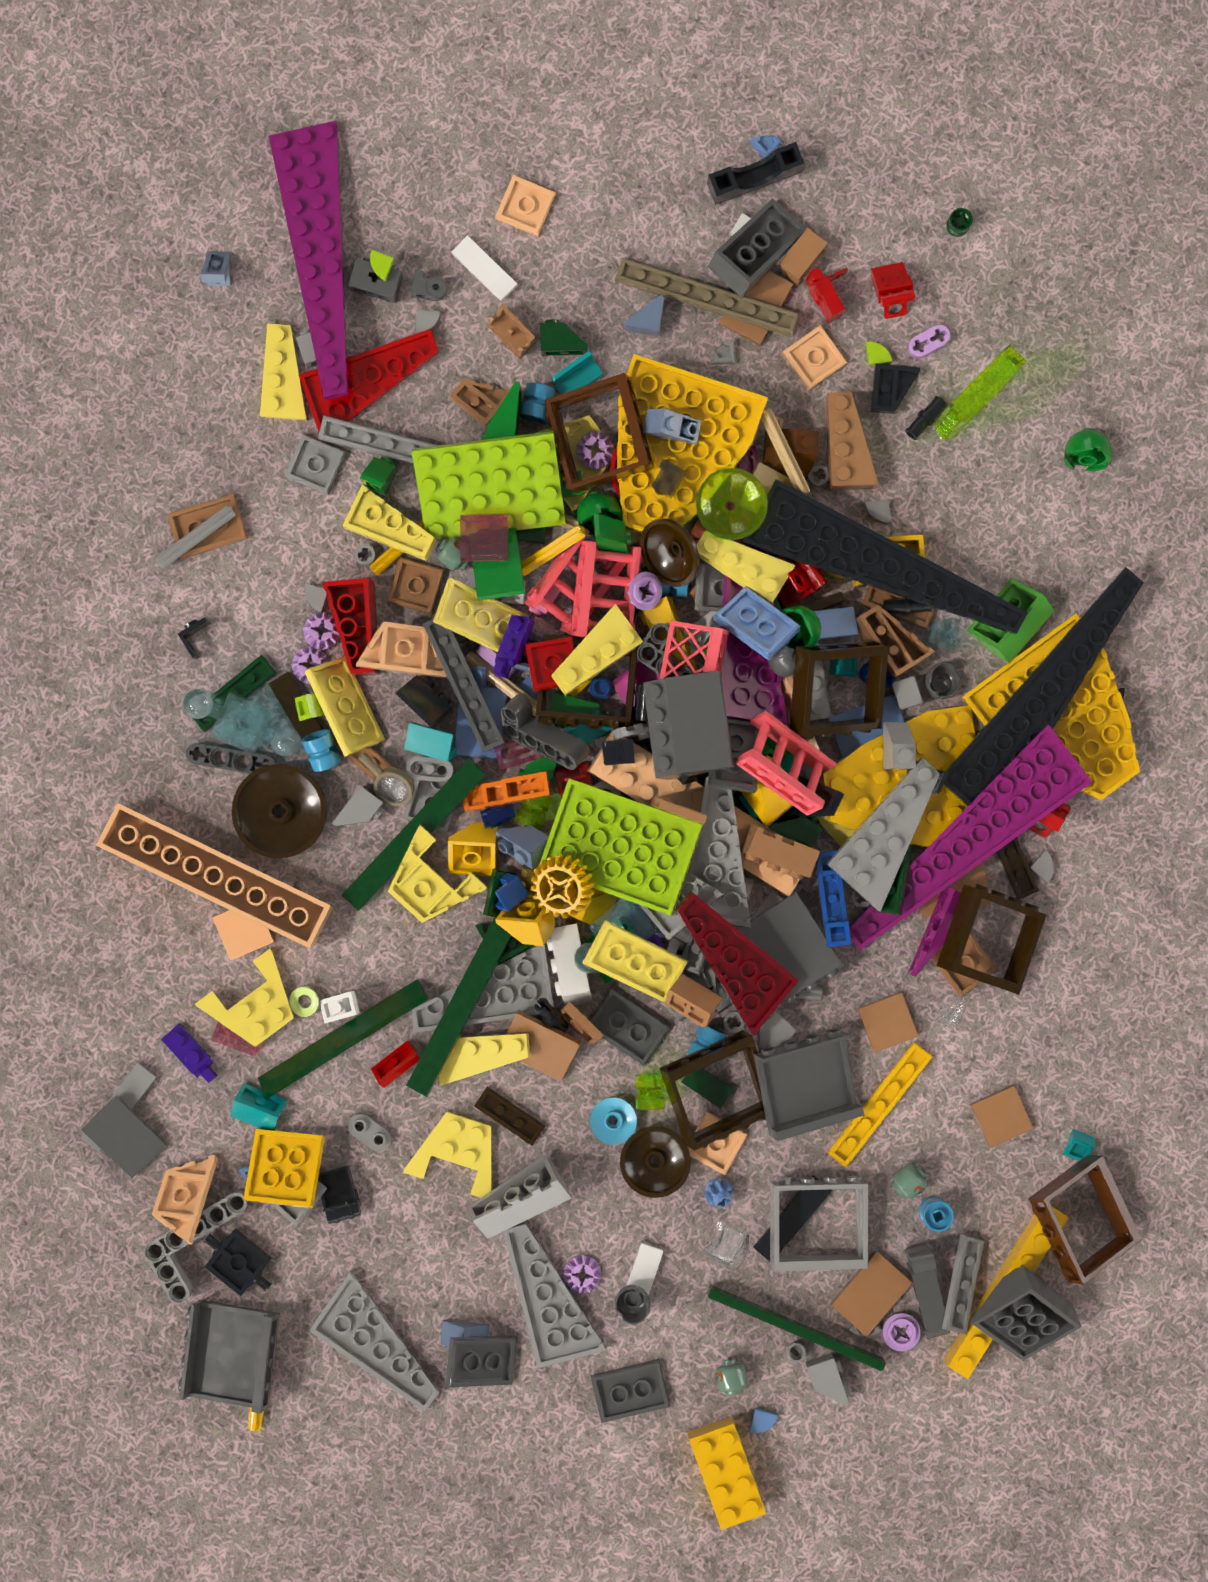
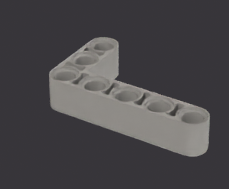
M235 1190L203 1209L199 1220L203 1225V1230H196L193 1241L242 1213L249 1206L250 1201L243 1200L244 1205L238 1207L234 1204L233 1198L234 1196H239L243 1199L245 1190ZM214 1208H219L223 1211L222 1219L214 1216ZM169 1229L146 1245L144 1255L169 1299L176 1304H180L191 1296L193 1284L175 1252L188 1245V1243L183 1239L181 1243L175 1242L172 1237L174 1232ZM154 1244L161 1247V1255L153 1252L152 1246ZM170 1265L174 1269V1275L166 1274L164 1266ZM176 1286H183L186 1290V1295H179L176 1291Z

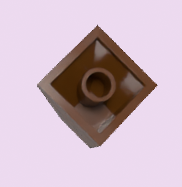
M765 429L762 464L788 477ZM781 429L805 480H807L808 474L818 455L819 431Z

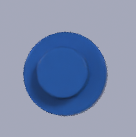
M603 676L594 678L589 686L591 695L598 700L608 698L613 690L611 681Z

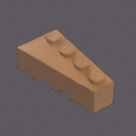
M830 392L825 398L829 491L876 489L879 483L852 392Z

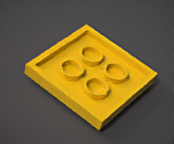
M256 1129L243 1200L313 1208L325 1137L322 1135Z

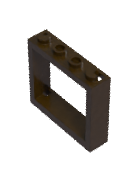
M544 634L543 641L571 636ZM572 636L574 649L585 637ZM638 647L625 655L630 657L625 717L546 711L548 691L546 689L538 691L536 706L537 722H541L542 725L546 726L560 723L571 728L578 727L579 725H587L591 729L612 727L613 730L621 727H631Z
M874 640L797 646L790 729L803 739H812L814 735L832 737L833 733L851 735L853 731L870 733L872 729H881L889 645ZM870 657L864 718L810 724L815 661Z
M976 884L975 888L964 885L936 966L1019 995L1047 915L1038 912V906L1025 903L1024 906L1021 905L1022 900L1009 896L1008 900L1004 899L1006 895L995 890L988 893L989 888L983 885ZM982 899L1025 914L1004 979L960 964Z
M744 1030L659 1068L684 1142L694 1151L701 1147L705 1149L708 1144L716 1140H724L729 1134L737 1130H745L756 1121L766 1120L754 1054L758 1052L752 1035ZM742 1050L759 1102L693 1133L675 1081Z

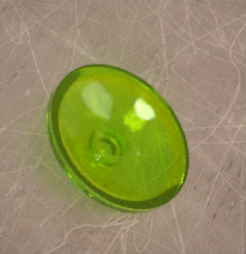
M725 468L711 474L702 483L696 498V511L701 524L712 535L724 540H739L754 533L763 523L768 508L766 491L761 482L750 472L739 468ZM727 502H732L734 504L733 510H728L726 508Z

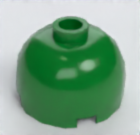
M1086 428L1075 433L1069 438L1065 446V465L1070 469H1074V465L1088 466L1086 471L1091 472L1105 469L1107 463L1110 462L1111 464L1112 448L1109 439L1101 432L1092 428Z
M599 491L590 493L581 501L577 509L578 525L590 531L588 535H595L593 532L595 530L594 514H601L623 522L620 502L613 495Z
M801 605L788 607L781 611L800 625V631L787 644L789 648L795 649L794 655H796L797 646L817 644L821 636L822 626L820 619L814 611Z

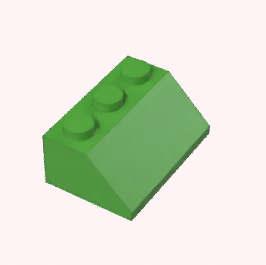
M1013 578L1010 579L997 596L1028 612L1018 633L1012 634L976 621L967 629V632L989 651L1007 663L1014 659L1055 611L1043 594Z

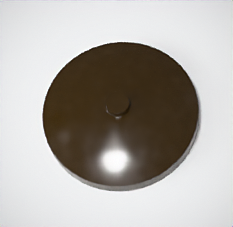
M274 764L255 770L239 785L232 802V821L239 838L252 851L269 858H288L309 849L323 832L327 818L326 799L319 784L307 772L290 765Z

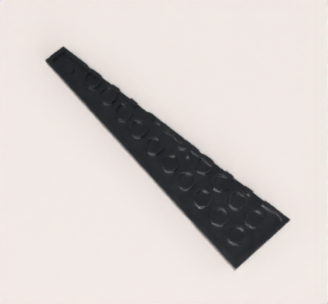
M777 479L774 481L742 541L743 544L1012 634L1018 633L1028 612Z
M1127 567L1123 568L947 768L948 775L943 785L965 805L968 806L1048 724L1052 729L1055 727L1083 682L1088 670L1096 661L1098 654L1106 645L1111 633L1119 624L1124 612L1127 611L1144 583Z

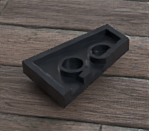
M802 776L798 777V781L807 787L809 779ZM818 783L815 793L825 800L822 809L807 816L792 806L778 819L834 816L844 794Z

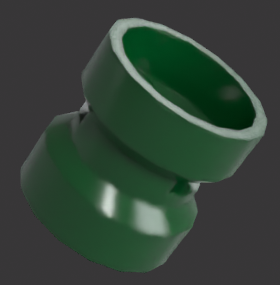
M965 208L955 209L946 223L948 233L954 237L965 235L973 222L971 212Z

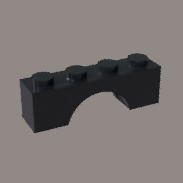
M794 142L775 149L765 158L748 166L739 168L730 166L708 174L707 185L713 201L717 205L802 173L804 161L797 143Z

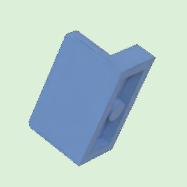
M853 607L814 611L820 619L822 626L819 639L858 634Z

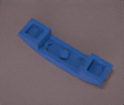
M838 850L820 852L816 861L827 947L851 945L843 881L826 864Z

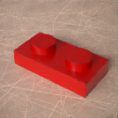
M407 1040L372 1067L371 1070L379 1085L385 1088L420 1060V1057L414 1046Z

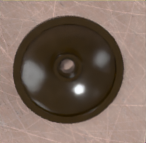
M666 518L656 519L645 526L640 538V547L643 560L649 571L668 586L681 587L690 583L696 577L700 564L698 548L691 534L679 523Z
M649 1126L636 1131L627 1139L621 1151L620 1169L624 1180L631 1189L646 1197L660 1198L676 1192L685 1183L690 1172L691 1157L687 1145L676 1132L666 1127ZM654 1155L660 1158L656 1164L650 1161Z

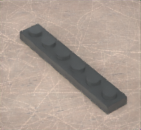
M434 619L423 623L482 752L504 743L453 631L434 623Z

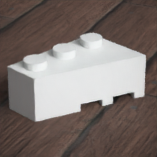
M577 923L554 928V932L547 940L549 951L553 950L555 958L550 961L553 973L558 974L559 981L555 982L557 996L562 995L564 1005L568 1002H571L574 1006L593 1002L586 966L583 963L584 955Z

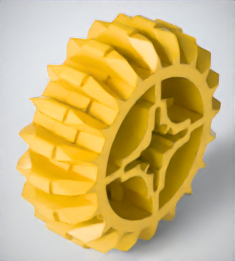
M558 854L556 858L550 856L547 858V861L543 860L539 864L540 867L534 870L535 875L531 878L534 885L531 886L530 890L537 892L533 899L540 900L538 907H546L545 914L553 911L554 918L560 914L563 919L569 915L575 917L578 912L582 913L586 909L585 906L591 903L590 898L594 895V891L591 889L595 883L588 881L592 874L585 873L587 865L579 866L580 859L572 862L571 855L566 856L564 859L562 854ZM547 882L549 883V885H550V887H551V890H550V891H549ZM568 882L564 889L562 888L559 891H557L561 884L563 885L564 883ZM575 882H576V884H577L578 891L576 890V888H575V886H574V883H575Z

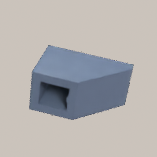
M647 409L643 433L660 439L697 444L701 421L668 409Z
M533 826L502 828L496 831L497 847L501 852L509 854L520 864H525L531 869L540 863L549 838L548 835Z

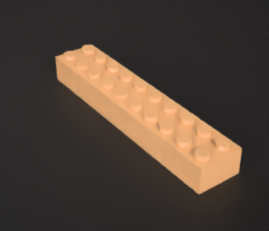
M612 732L606 741H614ZM634 742L635 763L604 765L601 748L587 770L636 802L650 806L652 798H662L698 812L701 810L705 787L697 782L682 785L677 778L671 780L656 778L653 755ZM735 807L740 848L750 825L758 826L766 831L777 834ZM741 852L744 870L786 896L791 895L800 879L789 876L790 871L781 868L779 872L766 867L768 862L759 859L758 863L745 859L746 854Z
M117 803L96 846L310 949H313L333 909L329 904Z

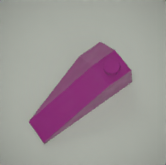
M948 887L941 891L907 974L916 977L943 946L961 892Z

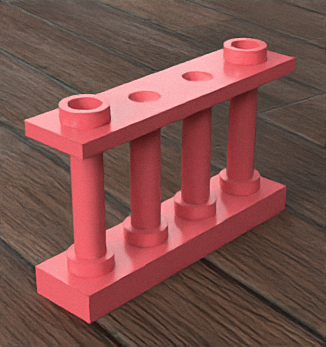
M585 528L586 536L590 531ZM585 537L557 555L537 586L528 592L527 600L524 603L534 609L541 605L562 621V627L559 630L567 636H572L570 634L573 611L571 614L565 613L544 596L553 585L574 601L575 590L558 578L565 566L577 574L578 563L571 557L580 547L582 541H587ZM597 559L602 564V569L598 574L618 576L626 565L624 562ZM595 583L592 585L591 595L596 598H603L611 585ZM592 607L589 610V617L596 607Z
M582 541L579 550L570 635L586 637L587 632L599 623L590 620L589 610L592 607L611 609L615 604L622 610L623 615L635 630V624L633 623L635 605L630 603L631 599L627 592L630 587L628 583L633 580V575L639 574V567L643 563L641 547H629V553L598 550L596 547L597 542ZM597 559L627 563L626 577L596 574L594 563ZM599 583L625 586L624 600L593 597L591 595L592 585Z
M767 711L752 718L750 723L759 729L754 747L738 756L736 764L807 816L822 809L825 800L815 793L820 775L834 768L836 763ZM767 736L777 743L771 761L762 755ZM785 749L795 756L789 774L780 768ZM803 763L812 768L807 787L798 781Z

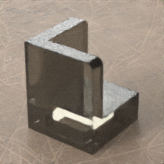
M663 459L659 466L660 472L654 480L652 488L672 499L686 473L681 468Z

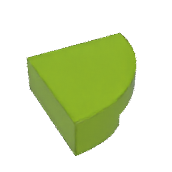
M371 250V266L376 275L386 282L394 263V258Z
M876 342L865 343L868 366L892 363L891 355L884 346Z

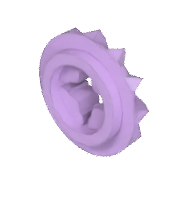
M590 431L583 435L577 443L576 453L579 461L584 466L590 469H600L611 461L614 447L608 436L602 432ZM598 441L599 449L602 452H597L594 458L591 459V450L586 447H593Z
M641 572L633 575V580L628 583L630 587L627 592L631 599L630 603L641 610L654 608L662 596L660 580L650 572ZM639 587H645V590L650 595H642Z
M324 612L315 613L307 619L303 627V633L306 642L315 649L325 650L333 647L338 642L340 636L337 633L334 616ZM322 622H324L325 629L331 632L324 633L320 640L319 633L312 629L320 628Z
M312 646L301 648L294 655L291 663L293 674L296 678L307 684H310L305 674L308 668L300 664L307 663L310 655L312 662L317 665L329 662L328 657L322 650L315 649Z
M579 1255L573 1257L564 1269L565 1283L571 1291L578 1292L579 1294L590 1293L598 1287L601 1280L599 1264L590 1256ZM582 1265H585L586 1274L591 1276L585 1277L583 1284H580V1278L576 1276V1273H580Z
M905 1312L894 1313L893 1316L886 1319L882 1327L883 1338L886 1344L896 1351L910 1350L919 1341L920 1326L914 1317ZM896 1325L900 1328L906 1326L905 1332L909 1338L902 1335L896 1337L897 1331L894 1326Z

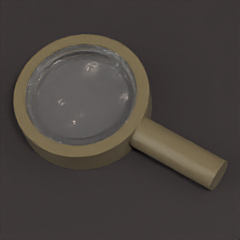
M365 752L358 757L376 776L374 791L381 801L390 806H402L409 802L415 787L412 778L406 772L397 768H386L383 770Z

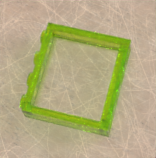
M1010 344L962 391L933 426L936 428L935 431L941 439L945 440L947 438L951 441L1027 362Z

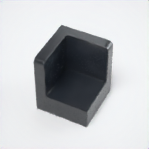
M633 739L602 742L604 765L635 763Z

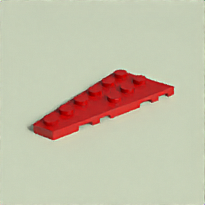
M431 329L346 358L348 395L325 400L318 368L299 374L318 432L320 431L323 415L350 422L437 355L439 351Z

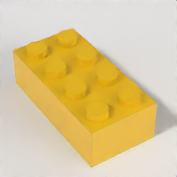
M731 1416L689 1431V1441L721 1530L765 1515V1507L733 1417Z

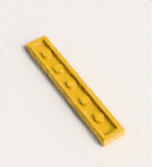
M913 1042L863 1105L864 1116L854 1118L827 1153L844 1167H847L933 1056Z

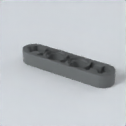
M199 743L191 744L186 750V757L190 763L248 774L254 772L252 771L254 757H258L256 762L265 763L266 759H268L269 764H277L276 760L268 755ZM197 747L203 753H208V749H212L209 754V763H206L207 758L198 757L196 761L195 756L191 755V752L196 751ZM219 751L224 752L227 758L226 762L221 765L217 764L214 760L215 754ZM242 755L247 756L250 760L249 766L245 769H241L237 765V760Z

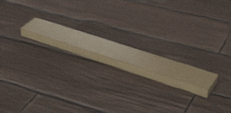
M622 258L615 278V282L658 296L662 295L665 298L791 338L799 318V313L745 296L741 298L736 293Z

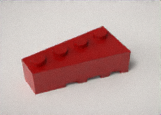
M368 578L322 582L329 600L330 610L334 616L337 633H339L350 674L355 676L379 675L380 670L356 667L358 659L377 631L375 582Z

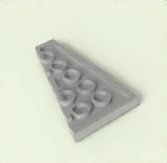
M920 758L916 762V768L910 769L826 863L879 912L883 907L940 775L924 758Z
M350 1270L309 1331L425 1412L439 1393L438 1387Z

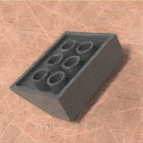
M721 671L668 677L643 683L656 778L671 780L734 767Z
M1023 1265L1001 1279L971 1319L972 1325L1022 1361L1081 1328L1073 1303Z

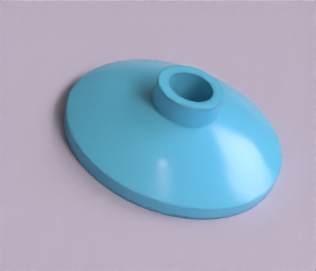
M616 1097L603 1099L595 1105L591 1112L590 1127L592 1133L605 1144L618 1145L624 1143L636 1129V1113L633 1107L623 1099ZM611 1116L617 1117L618 1122L616 1124L609 1123Z

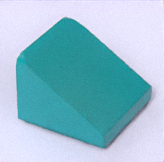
M858 658L830 660L829 675L856 677Z
M1072 1129L1063 1155L1080 1161L1085 1156L1090 1155L1094 1149L1095 1138Z

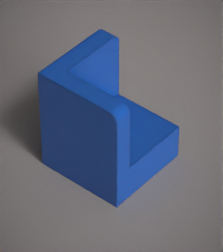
M506 873L500 878L503 886L495 894L499 899V902L496 903L497 909L509 912L529 894L518 876Z

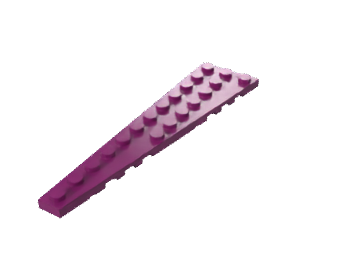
M337 121L269 135L325 400L348 395Z
M752 445L729 474L726 539L766 554L764 550L742 543L756 517L755 513L739 505L758 463L756 446ZM724 575L722 608L743 589L742 586ZM729 632L721 672L727 718L750 722L755 716L767 711L786 725L784 695L781 693L780 684L782 677L776 675L770 669L766 658Z
M1049 724L909 866L902 914L878 913L871 905L849 927L850 937L859 950L866 947L1092 783V780Z

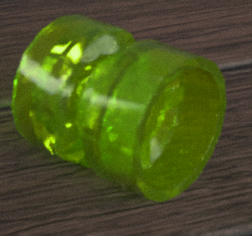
M540 797L520 802L522 806L516 809L513 821L542 830L546 819L543 814L548 812L552 799Z
M636 1074L635 1089L639 1093L635 1095V1109H665V1094L662 1093V1090L665 1089L662 1075Z

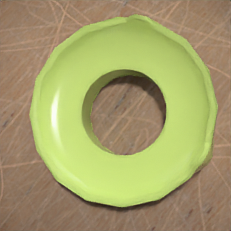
M310 986L295 989L289 999L292 1011L301 1017L311 1016L320 1007L318 994ZM301 995H308L310 997L311 1005L308 1008L300 1005L299 998Z

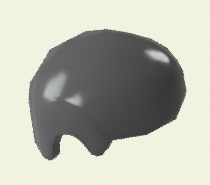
M790 640L768 661L770 669L780 677L794 675L795 660L792 656L795 649L787 646Z
M945 661L935 664L928 670L925 677V685L933 697L943 700L953 697L959 690L961 677L956 671V666ZM938 678L944 679V680L946 681V684H947V685H945L944 683L938 681L937 679H938Z
M627 1285L620 1289L615 1297V1311L622 1317L624 1323L637 1325L648 1316L651 1302L644 1289L636 1285Z

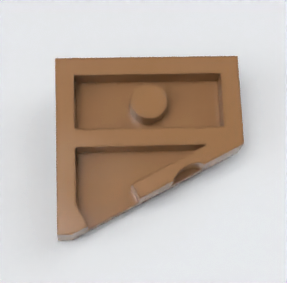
M463 379L450 394L449 399L486 428L510 389L505 391L493 388V385L478 384L475 381Z

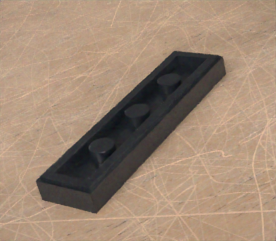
M812 1176L814 1180H819L816 1176ZM831 1189L800 1190L779 1215V1253L831 1193ZM770 1227L753 1246L769 1262Z

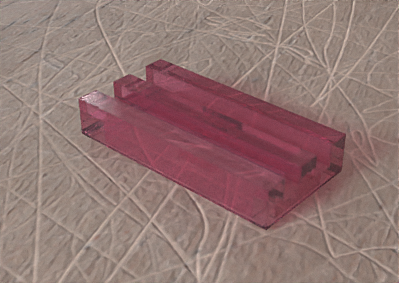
M516 742L492 748L496 755L495 759L498 762L499 771L537 760L543 756L535 754L504 764V759L528 753L532 750L524 748L501 755L500 751L520 745Z
M220 1022L217 1023L212 1041L254 1057L256 1056L260 1044L257 1047H253V1049H249L220 1038L218 1035L222 1033L250 1044L236 1033L221 1028L222 1024Z

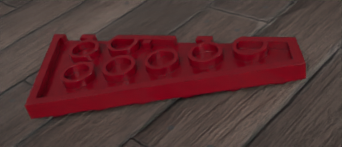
M690 891L676 911L749 1031L754 1036L799 980Z

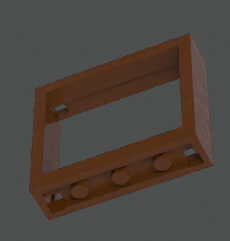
M625 373L545 400L547 406L545 408V415L547 420L551 421L553 430L550 431H554L555 444H557L559 451L557 452V460L559 465L563 466L565 474L562 475V479L565 482L566 488L576 494L654 468L646 434L643 433L644 426L631 378ZM619 389L639 462L579 481L560 409Z
M1085 1156L1029 1198L1032 1210L1042 1226L1043 1234L1047 1237L1052 1247V1253L1058 1260L1062 1268V1274L1068 1283L1084 1285L1142 1240L1103 1156ZM1087 1173L1117 1237L1079 1265L1049 1201Z

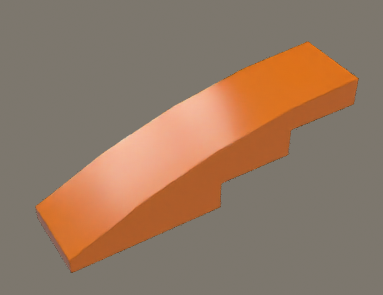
M547 771L475 786L463 799L464 811H478L549 796L551 793Z

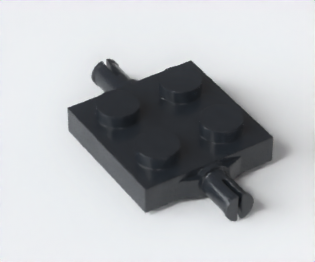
M236 1228L222 1242L218 1241L211 1234L206 1237L204 1242L212 1247L214 1251L212 1258L204 1267L239 1296H242L247 1288L254 1283L259 1285L265 1292L272 1285L262 1276L264 1267L272 1257Z

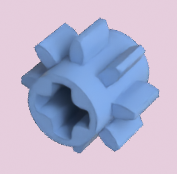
M716 1178L708 1182L706 1185L707 1191L703 1194L711 1207L716 1205L717 1208H723L731 1203L732 1197L730 1195L735 1192L727 1179L722 1182L720 1178Z

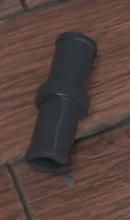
M935 396L924 410L918 412V417L906 428V434L911 439L917 440L919 435L934 423L936 416L946 407V402L939 396Z
M907 598L883 600V609L889 614L905 613V615H910V613L931 612L932 610L931 606Z
M546 998L537 1000L538 1004H535L534 1008L542 1016L543 1022L565 1033L566 1030L562 1025L568 1029V1023L561 1017L560 1011L556 1007H552Z

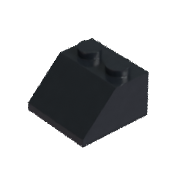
M416 675L395 694L430 727L435 728L452 710L449 706L452 701L442 692L438 695L432 690L435 685L426 676L421 679Z

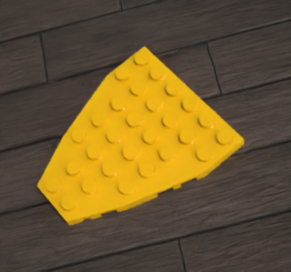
M633 354L626 375L631 378L643 426L647 409H668L700 420L701 425L697 444L665 440L646 434L654 468L618 479L623 522H625L627 528L642 532L647 524L659 518L671 519L684 527L710 501L752 446L768 397ZM621 395L618 398L617 469L639 462Z
M1077 613L962 696L983 726L991 720L1079 620L1080 617ZM1104 648L1098 654L1096 661L1088 670L1083 682L1053 728V731L1092 780V783L1081 791L1100 801L1140 772L1135 754V743H1133L1130 718L1121 693L1118 691L1115 683V676L1109 666L1108 656Z
M969 705L926 711L904 722L908 723L916 744V760L924 758L933 768L940 771H946L976 737L972 711ZM883 734L860 745L854 752L837 762L834 768L820 775L822 785L844 794L835 815L827 816L828 822L856 831L906 775L907 770H883ZM943 785L939 794H931L910 844L928 847L967 808V805Z

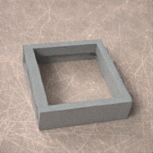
M855 1175L847 1176V1179L825 1176L823 1180H814V1177H800V1180L791 1181L789 1177H779L777 1181H770V1266L774 1271L868 1269V1183L861 1179L860 1176ZM856 1189V1254L779 1256V1191Z

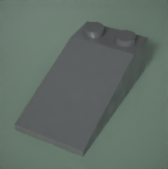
M772 198L714 253L708 268L743 298L795 244L806 228Z

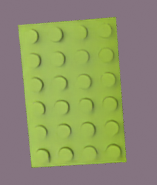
M554 431L415 448L411 451L424 528L436 541L444 540L445 537L450 539L453 536L458 538L469 537V534L497 531L504 528H516L517 531L566 524Z
M569 778L540 863L543 860L547 861V858L550 856L556 858L558 854H562L565 859L566 856L571 855L572 862L580 859V867L587 865L585 873L592 874L588 881L595 883L594 889L673 916L703 824Z

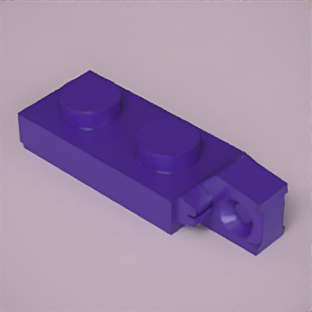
M511 615L495 658L493 672L500 678L508 679L512 667L516 663H520L525 650V644L528 642L535 623L531 617Z
M180 1023L161 1039L197 1078L201 1075L210 1083L218 1076L210 1067L213 1064L210 1059L211 1057Z

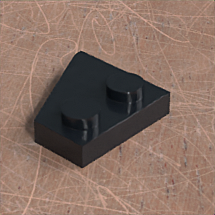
M875 364L871 412L894 414L919 374L920 367Z

